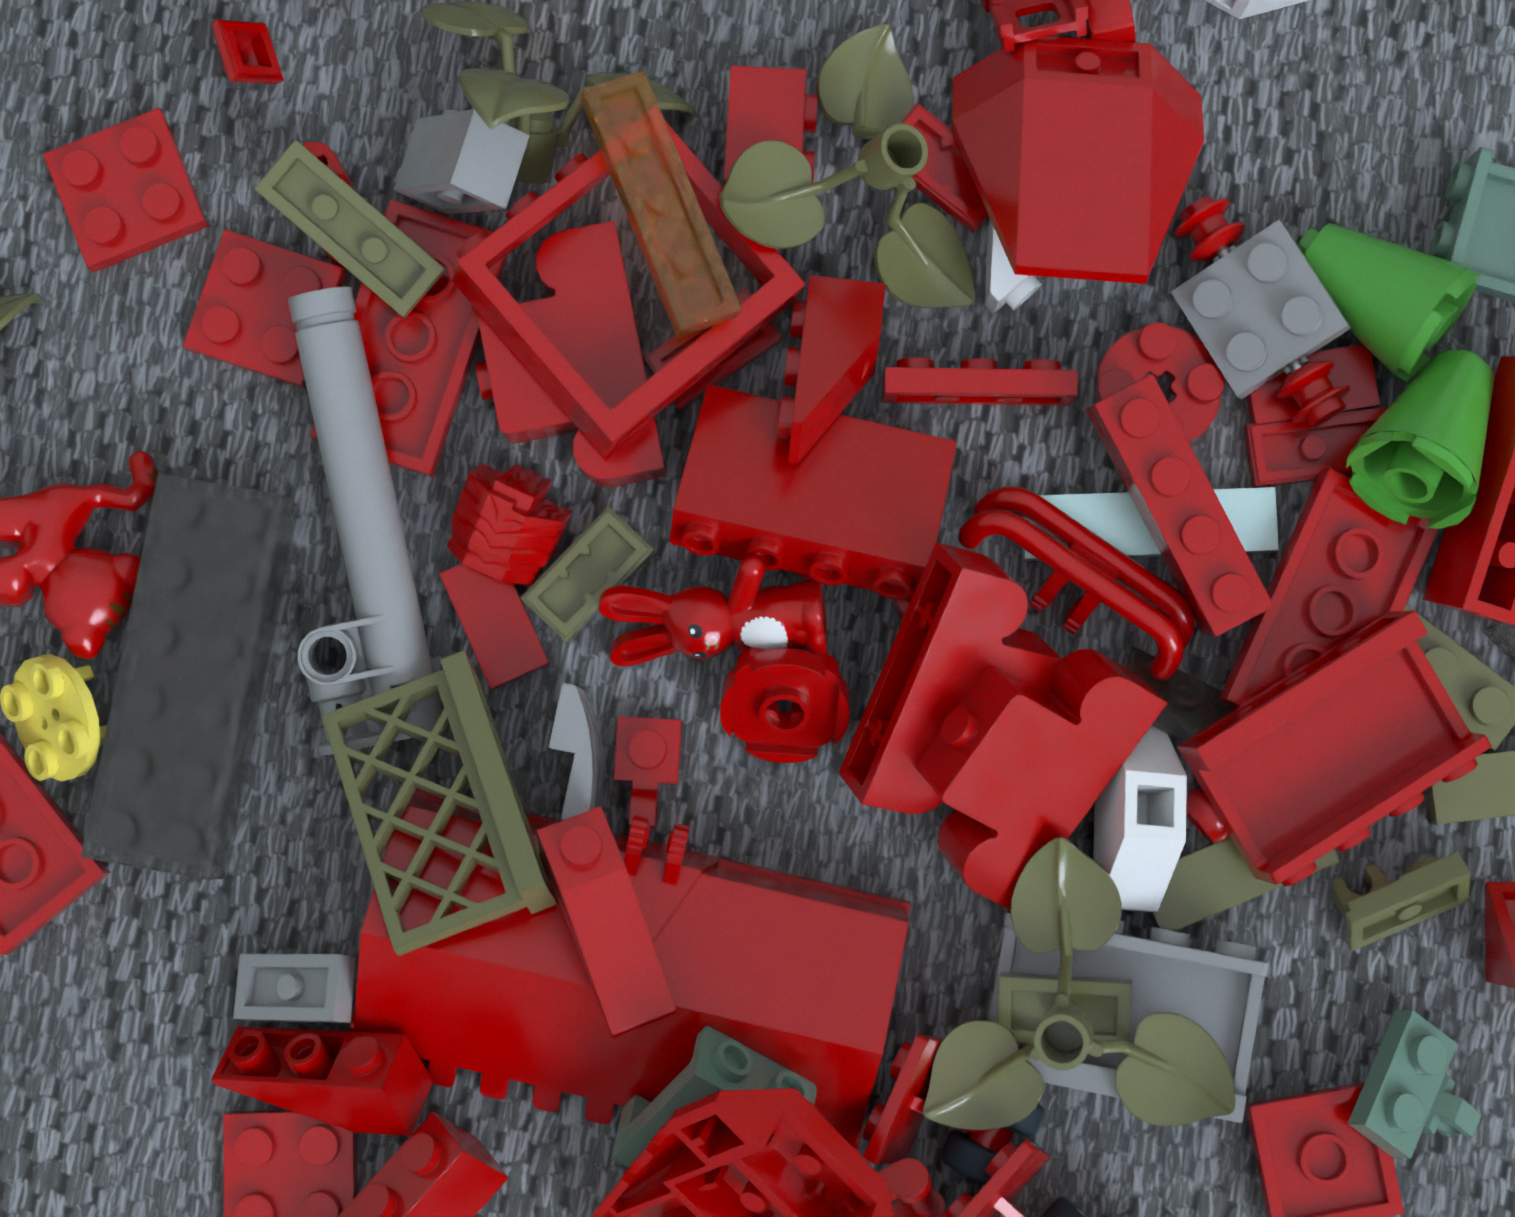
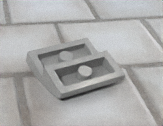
M562 683L549 748L574 754L561 819L565 820L594 808L602 807L604 755L596 713L588 692L576 685Z

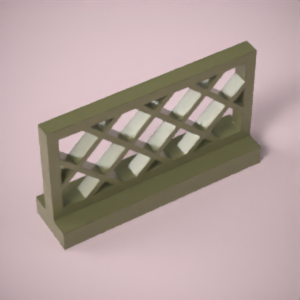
M465 650L440 659L443 667L441 671L322 715L391 944L398 956L525 907L529 909L531 914L557 905L479 676ZM438 693L440 694L444 710L432 732L405 722L415 702ZM390 711H393L392 715L386 714ZM367 720L385 726L369 756L348 747L343 729ZM450 727L455 742L445 738V735L447 734ZM398 732L425 742L410 772L383 762ZM438 748L461 757L463 763L450 789L423 778ZM353 762L363 766L358 776ZM376 772L403 782L387 813L366 805L363 797ZM468 784H470L474 799L463 795ZM416 789L444 799L428 830L400 819ZM457 805L480 814L482 825L470 848L441 836ZM371 819L381 823L376 834ZM394 829L422 840L406 872L385 864L381 855ZM488 841L494 858L483 854ZM435 846L464 858L447 890L419 878ZM476 864L498 872L506 892L479 904L460 896ZM389 878L400 882L394 894ZM413 888L442 900L429 923L405 932L400 912ZM454 906L463 909L451 914Z

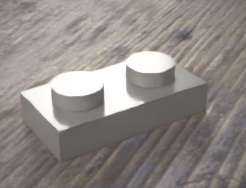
M240 954L233 1019L247 1021L351 1023L356 957L342 954Z

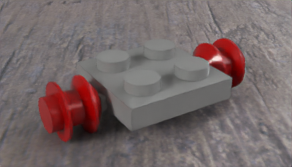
M1211 196L1198 199L1179 214V219L1182 223L1177 227L1174 235L1177 239L1187 237L1193 239L1196 246L1189 255V259L1192 262L1214 261V263L1171 291L1172 295L1238 398L1243 399L1285 372L1287 377L1284 379L1277 397L1279 400L1294 398L1300 409L1294 416L1293 422L1297 424L1308 420L1312 427L1325 423L1346 408L1342 398L1351 388L1349 385L1333 387L1328 379L1335 366L1333 361L1315 360L1310 362L1307 357L1351 329L1350 325L1280 219L1236 248L1245 230V224L1243 222L1229 224L1223 216L1231 204L1229 199L1224 198L1214 201Z

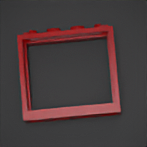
M655 108L638 121L632 116H628L620 121L604 137L603 142L606 146L589 159L584 153H580L572 158L555 175V180L558 182L541 196L535 191L524 195L506 213L505 216L509 220L491 235L486 229L478 231L466 240L456 252L460 259L456 261L452 282L603 457L612 452L788 308L806 285L775 248H770L748 239L732 226L720 206L719 196L723 187ZM645 149L762 287L609 410L489 269L641 150Z

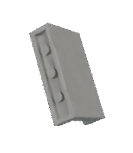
M1011 912L1005 913L1003 924L1005 930L989 1020L998 1022V990L1001 972L1059 976L1060 948L1048 953H1035L1025 948L1013 928ZM1120 921L1111 939L1102 947L1092 951H1081L1072 948L1073 965L1071 977L1132 980L1131 1043L1134 1044L1136 1029L1140 1021L1145 1016L1155 1012H1172L1186 1016L1201 1025L1211 1035L1229 1065L1236 1099L1233 1113L1213 1118L1242 1123L1247 1099L1245 1093L1261 997L1269 963L1265 961L1255 960L1257 947L1217 939L1215 952L1189 947L1191 934L1151 927L1149 939L1123 934L1125 921ZM1018 1043L1019 1050L1030 1044ZM1119 1052L1105 1053L1100 1057H1094L1088 1054L1080 1065L1069 1070L1053 1069L1041 1060H1034L1032 1057L1027 1061L1038 1069L1044 1083L1120 1098L1116 1089L1115 1075L1120 1062L1127 1055Z

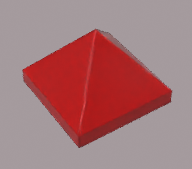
M220 19L211 23L223 71L230 82L278 84L284 81L266 23Z

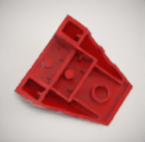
M796 1088L721 1090L676 1109L595 1208L591 1217H894L887 1182L866 1162L862 1154L853 1148Z

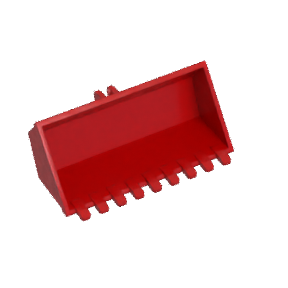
M416 789L400 819L428 830L444 799ZM457 805L441 836L470 848L482 825L480 814ZM525 812L539 851L537 830L562 820ZM635 814L629 836L614 832L612 834L630 877L672 996L676 1014L612 1039L550 880L549 883L557 905L531 914L529 909L525 907L400 956L393 950L374 888L360 932L356 1004L350 1024V1032L406 1034L419 1058L429 1060L428 1073L434 1081V1085L452 1087L459 1067L482 1073L480 1093L483 1096L503 1100L506 1098L510 1080L535 1085L532 1104L537 1109L556 1112L559 1109L562 1093H570L588 1098L585 1118L587 1120L600 1124H609L615 1104L625 1106L635 1095L652 1102L688 1066L693 1057L698 1033L705 1026H710L813 1082L817 1088L814 1106L853 1148L858 1150L868 1101L883 1056L907 934L911 902L687 850L690 826L675 823L674 830L670 832L667 845L648 841L650 834L649 817ZM394 829L385 850L384 863L406 872L422 840ZM488 841L483 854L494 858ZM435 846L419 878L447 890L464 858ZM476 864L460 896L479 904L506 892L498 872ZM389 878L394 894L400 882ZM413 888L400 912L405 932L429 923L442 900ZM454 906L451 914L463 909Z

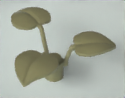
M481 1L433 3L423 5L421 15L423 18L440 29L466 36H491L500 45L503 70L488 68L464 69L460 72L459 83L465 97L489 129L509 120V126L530 135L515 181L528 184H545L550 181L556 147H567L570 131L582 109L589 102L599 101L607 106L624 109L653 110L655 108L656 110H679L691 118L693 116L694 108L670 88L655 80L632 73L598 72L586 75V87H582L579 90L559 128L553 126L554 116L547 112L567 108L570 100L569 95L551 83L520 78L515 75L513 41L510 34L527 33L528 23L522 16L506 7Z
M881 24L865 29L845 40L831 52L822 64L816 82L818 102L825 117L836 124L852 125V134L855 138L870 140L861 148L858 154V161L823 180L812 183L810 164L805 156L795 147L785 142L774 140L757 143L745 150L733 163L719 196L721 209L732 226L748 239L770 248L787 249L803 245L822 230L825 223V214L821 203L816 197L817 194L826 192L858 176L866 184L879 190H889L895 187L896 192L886 216V222L892 231L880 237L874 249V264L880 282L885 283V290L895 300L916 308L967 307L975 302L973 275L963 244L951 222L938 209L925 203H915L909 206L900 216L908 192L916 187V182L911 176L918 173L925 166L928 159V147L923 135L916 128L901 123L913 108L914 97L909 75L896 50L890 25Z
M1057 837L1051 840L1031 857L1017 881L1011 901L1012 925L1017 937L1025 948L1035 953H1048L1060 948L1059 979L1055 999L1056 1007L1050 1009L1043 1016L1034 1035V1044L1026 1045L1020 1050L1014 1033L999 1022L975 1019L955 1027L941 1042L934 1057L929 1090L923 1108L924 1116L934 1122L959 1129L988 1130L1007 1127L1029 1116L1037 1107L1044 1092L1043 1077L1038 1069L1027 1061L1032 1057L1034 1060H1041L1053 1069L1069 1070L1080 1065L1088 1054L1100 1057L1105 1053L1119 1052L1127 1056L1120 1062L1115 1075L1116 1089L1125 1108L1140 1120L1157 1126L1172 1127L1233 1113L1236 1099L1229 1065L1211 1035L1192 1019L1172 1012H1155L1145 1016L1138 1024L1134 1044L1121 1039L1098 1041L1094 1039V1028L1089 1016L1080 1008L1070 1005L1073 965L1072 948L1081 951H1092L1105 945L1119 926L1122 915V902L1118 888L1107 871L1067 838Z

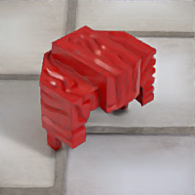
M481 463L469 473L465 487L461 492V498L458 500L455 507L456 510L450 521L453 530L451 532L452 538L448 540L447 548L461 564L493 579L506 583L533 585L538 576V571L554 557L573 511L563 506L558 507L556 503L546 499L553 480L549 478L543 479L542 474H534L533 470H525L523 466L518 464L513 465L504 473L499 470H493L491 466Z

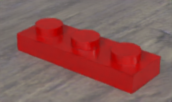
M903 358L896 361V367H885L882 378V403L1070 406L1078 395V370H1061L1060 361L1049 359L1023 362V369H998V362L992 359H966L960 361V368H934V360Z

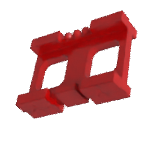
M980 0L985 12H990L997 38L1005 53L1015 51L1014 44L1069 31H1074L1077 37L1087 35L1086 19H1088V6L1085 0ZM1043 11H1053L1059 18L1056 22L1034 27H1022L1017 19L1021 16Z

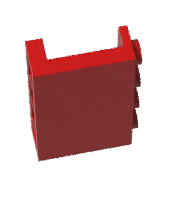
M707 384L673 508L670 543L703 556L716 554L743 560L745 557L755 555L762 559L765 570L781 569L811 576L814 580L827 585L846 584L875 591L880 596L888 599L901 600L906 598L912 600L934 545L937 542L957 441L839 415L798 464L788 463L790 437L778 436L781 401Z
M1415 610L1387 612L1177 745V748L1255 879L1275 885L1281 883L1283 886H1290L1302 881L1317 869L1314 861L1334 848L1336 851H1344L1363 842L1371 834L1368 826L1387 814L1390 817H1395L1414 809L1425 799L1422 794L1424 790L1440 780L1446 783L1465 776L1478 765L1475 757L1492 747L1485 734L1472 733L1467 728L1419 646L1417 640L1428 632Z

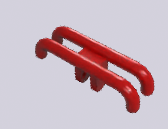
M1000 487L989 491L977 502L973 509V517L963 524L958 533L959 543L963 547L975 549L988 536L1002 535L1052 568L1028 605L1041 613L1045 607L1050 606L1058 592L1070 580L1085 592L1079 601L1074 602L1065 614L1064 622L1061 626L1064 630L1074 635L1098 604L1102 602L1155 640L1158 651L1150 663L1151 675L1160 681L1167 680L1174 675L1183 659V650L1187 647L1194 634V613L1188 600L1180 592L1056 506L1023 487ZM1012 512H1018V513L1024 515L1025 517H1027L1028 519H1030L1031 521H1033L1035 524H1037L1038 526H1040L1041 528H1043L1044 530H1046L1047 532H1049L1050 534H1052L1054 537H1056L1057 539H1059L1060 541H1062L1063 543H1065L1066 545H1068L1069 548H1067L1066 546H1064L1063 544H1061L1060 542H1058L1057 540H1055L1053 537H1051L1050 535H1048L1047 533H1045L1044 531H1042L1041 529H1039L1038 527H1036L1034 524H1032L1031 522H1029V521L1026 520L1025 518H1023V517H1021V516H1019V515H1017V514H1014V513H1012ZM1117 579L1123 584H1125L1127 587H1129L1130 589L1144 597L1146 600L1160 608L1165 614H1163L1161 611H1159L1158 609L1144 601L1142 598H1140L1139 596H1137L1136 594H1134L1133 592H1131L1115 580Z

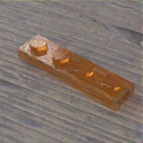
M644 70L583 89L580 101L677 338L736 318L742 308Z

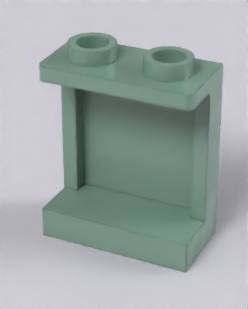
M1480 147L1464 163L1457 162L1450 175L1445 197L1454 200L1448 222L1441 221L1431 242L1429 254L1470 267L1480 273V277L1474 282L1477 284L1474 291L1515 302V168L1491 162L1494 150Z
M705 1026L696 1037L691 1062L652 1102L635 1095L622 1108L611 1159L629 1168L676 1109L718 1091L796 1088L808 1101L815 1105L817 1088L813 1082L714 1028Z

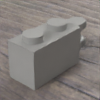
M473 107L471 110L465 111L444 110L442 115L418 118L406 144L408 145L394 181L396 183L394 191L445 214L506 209L530 135L509 126V120L489 129Z

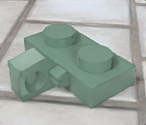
M1395 1010L1347 1124L1393 1158L1411 1159L1422 1132L1427 1135H1434L1437 1130L1445 1137H1450L1452 1134L1473 1138L1481 1114L1463 1098L1451 1094L1455 1082L1445 1075L1457 1043L1414 1010Z

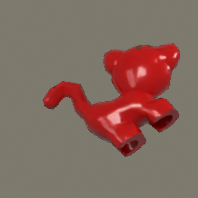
M141 450L134 452L128 459V466L132 474V484L125 489L105 483L84 486L58 483L42 487L29 494L0 498V543L3 548L17 549L14 555L0 557V605L2 607H22L32 599L34 586L40 587L43 597L44 617L61 632L62 641L69 651L78 658L90 660L98 655L105 644L106 634L118 627L133 604L135 592L150 578L152 565L141 556L131 553L112 555L104 549L90 547L76 549L77 539L86 526L94 508H111L135 512L156 495L158 470L152 455Z

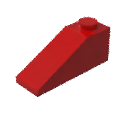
M602 807L594 808L537 830L540 857L612 1039L676 1014L672 996L630 877Z

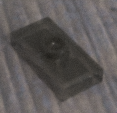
M1134 646L1122 666L1142 678L1168 703L1152 726L1181 741L1187 740L1236 709L1218 700L1222 691L1179 669L1167 680L1160 681L1155 679L1149 669L1154 656Z

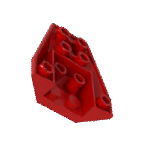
M1047 36L1014 44L1015 51L1005 53L1003 48H1000L953 77L951 131L1014 274L1146 284L1204 142L1202 99L1194 87L1151 43Z

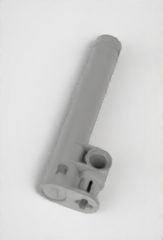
M351 287L315 290L288 298L292 323L296 324L297 332H295L297 347L356 619L328 624L309 632L298 648V664L302 673L306 676L311 701L319 705L326 741L317 745L320 756L333 754L322 715L434 673L359 321L354 318L356 307ZM322 637H333L344 645L347 652V660L340 671H328L318 664L315 658V648ZM435 694L415 702L405 722L432 732L442 713L439 695ZM390 711L386 714L392 715L393 711ZM367 720L343 729L348 747L357 750L375 746L385 726ZM398 732L393 742L413 737Z

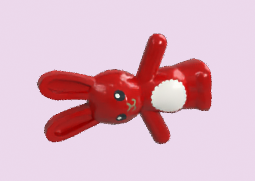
M754 555L745 557L741 561L729 598L720 590L704 585L687 587L671 595L624 585L608 588L599 597L598 608L602 616L617 622L657 624L624 633L616 638L611 644L610 660L619 667H628L676 652H681L683 655L695 659H711L726 652L734 644L740 653L750 648H761L764 650L796 648L809 650L813 654L827 653V616L822 583L809 579L789 586H771L759 590L765 572V565L761 558Z

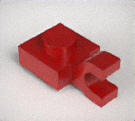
M618 716L613 780L615 782L632 783L629 826L632 824L634 815L639 814L649 817L650 829H657L659 785L678 786L682 720Z

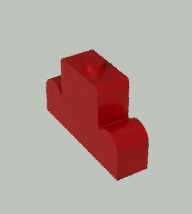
M615 221L564 230L550 235L540 245L536 255V269L545 291L550 297L519 303L609 410L647 381ZM481 314L479 315L478 323L486 362L476 363L478 384L483 401L494 399L499 428L510 443L518 444L577 432L573 440V455L582 474L591 483L601 487H618L667 477L655 416L607 456L603 457Z
M938 542L935 543L838 773L861 804L907 814H922L933 810L943 802L916 768L917 763L941 730L946 716L953 709L957 708L985 668L996 666L1044 695L1052 693V674L1062 658L1038 634L1019 628L1027 614V594L993 559L980 553Z
M1090 648L1076 650L1066 655L1057 664L1051 678L1052 693L1050 695H1044L996 666L985 668L957 708L953 709L946 716L941 730L917 763L916 768L942 801L956 809L943 821L938 831L937 844L940 852L969 888L1011 910L1012 896L1017 881L1031 857L1051 840L1057 837L1067 839L1070 837L1168 704L1136 673L1101 652Z

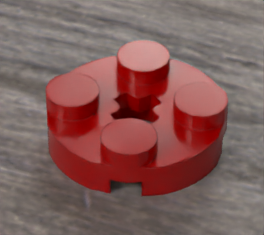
M1156 322L1147 325L1145 328L1130 331L1110 347L1097 368L1095 379L1097 402L1142 379L1147 374H1153L1155 378L1164 374L1172 381L1169 390L1174 395L1173 400L1168 404L1190 444L1210 426L1217 415L1220 407L1221 393L1225 385L1222 372L1203 342L1185 330Z
M750 648L738 656L736 667L727 675L723 683L720 704V718L723 729L730 738L733 731L737 738L746 742L745 751L756 758L776 763L807 761L817 757L818 747L829 743L833 738L835 745L843 738L848 728L850 717L848 685L840 675L839 663L827 653L813 654L808 651L792 648L769 650ZM790 700L797 704L791 707V712L784 713L778 711V705L774 702Z

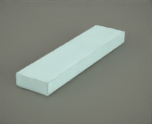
M1275 487L1213 489L1246 553H1274L1279 550ZM1128 492L1039 495L1130 558L1161 556ZM1020 514L1021 517L1025 518L1026 520L1034 524L1036 527H1038L1039 529L1053 537L1055 540L1069 548L1068 545L1054 537L1052 534H1050L1049 532L1035 524L1033 521H1031L1024 515ZM1022 548V561H1041Z

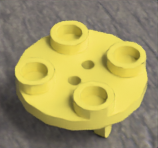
M52 654L41 655L25 660L15 673L13 684L5 685L1 689L0 704L2 711L8 720L15 723L19 740L25 749L24 759L29 773L39 781L48 778L65 781L86 775L96 762L99 747L107 744V740L120 735L115 723L99 727V717L93 697L85 684V681L95 677L90 665L73 668L61 657Z

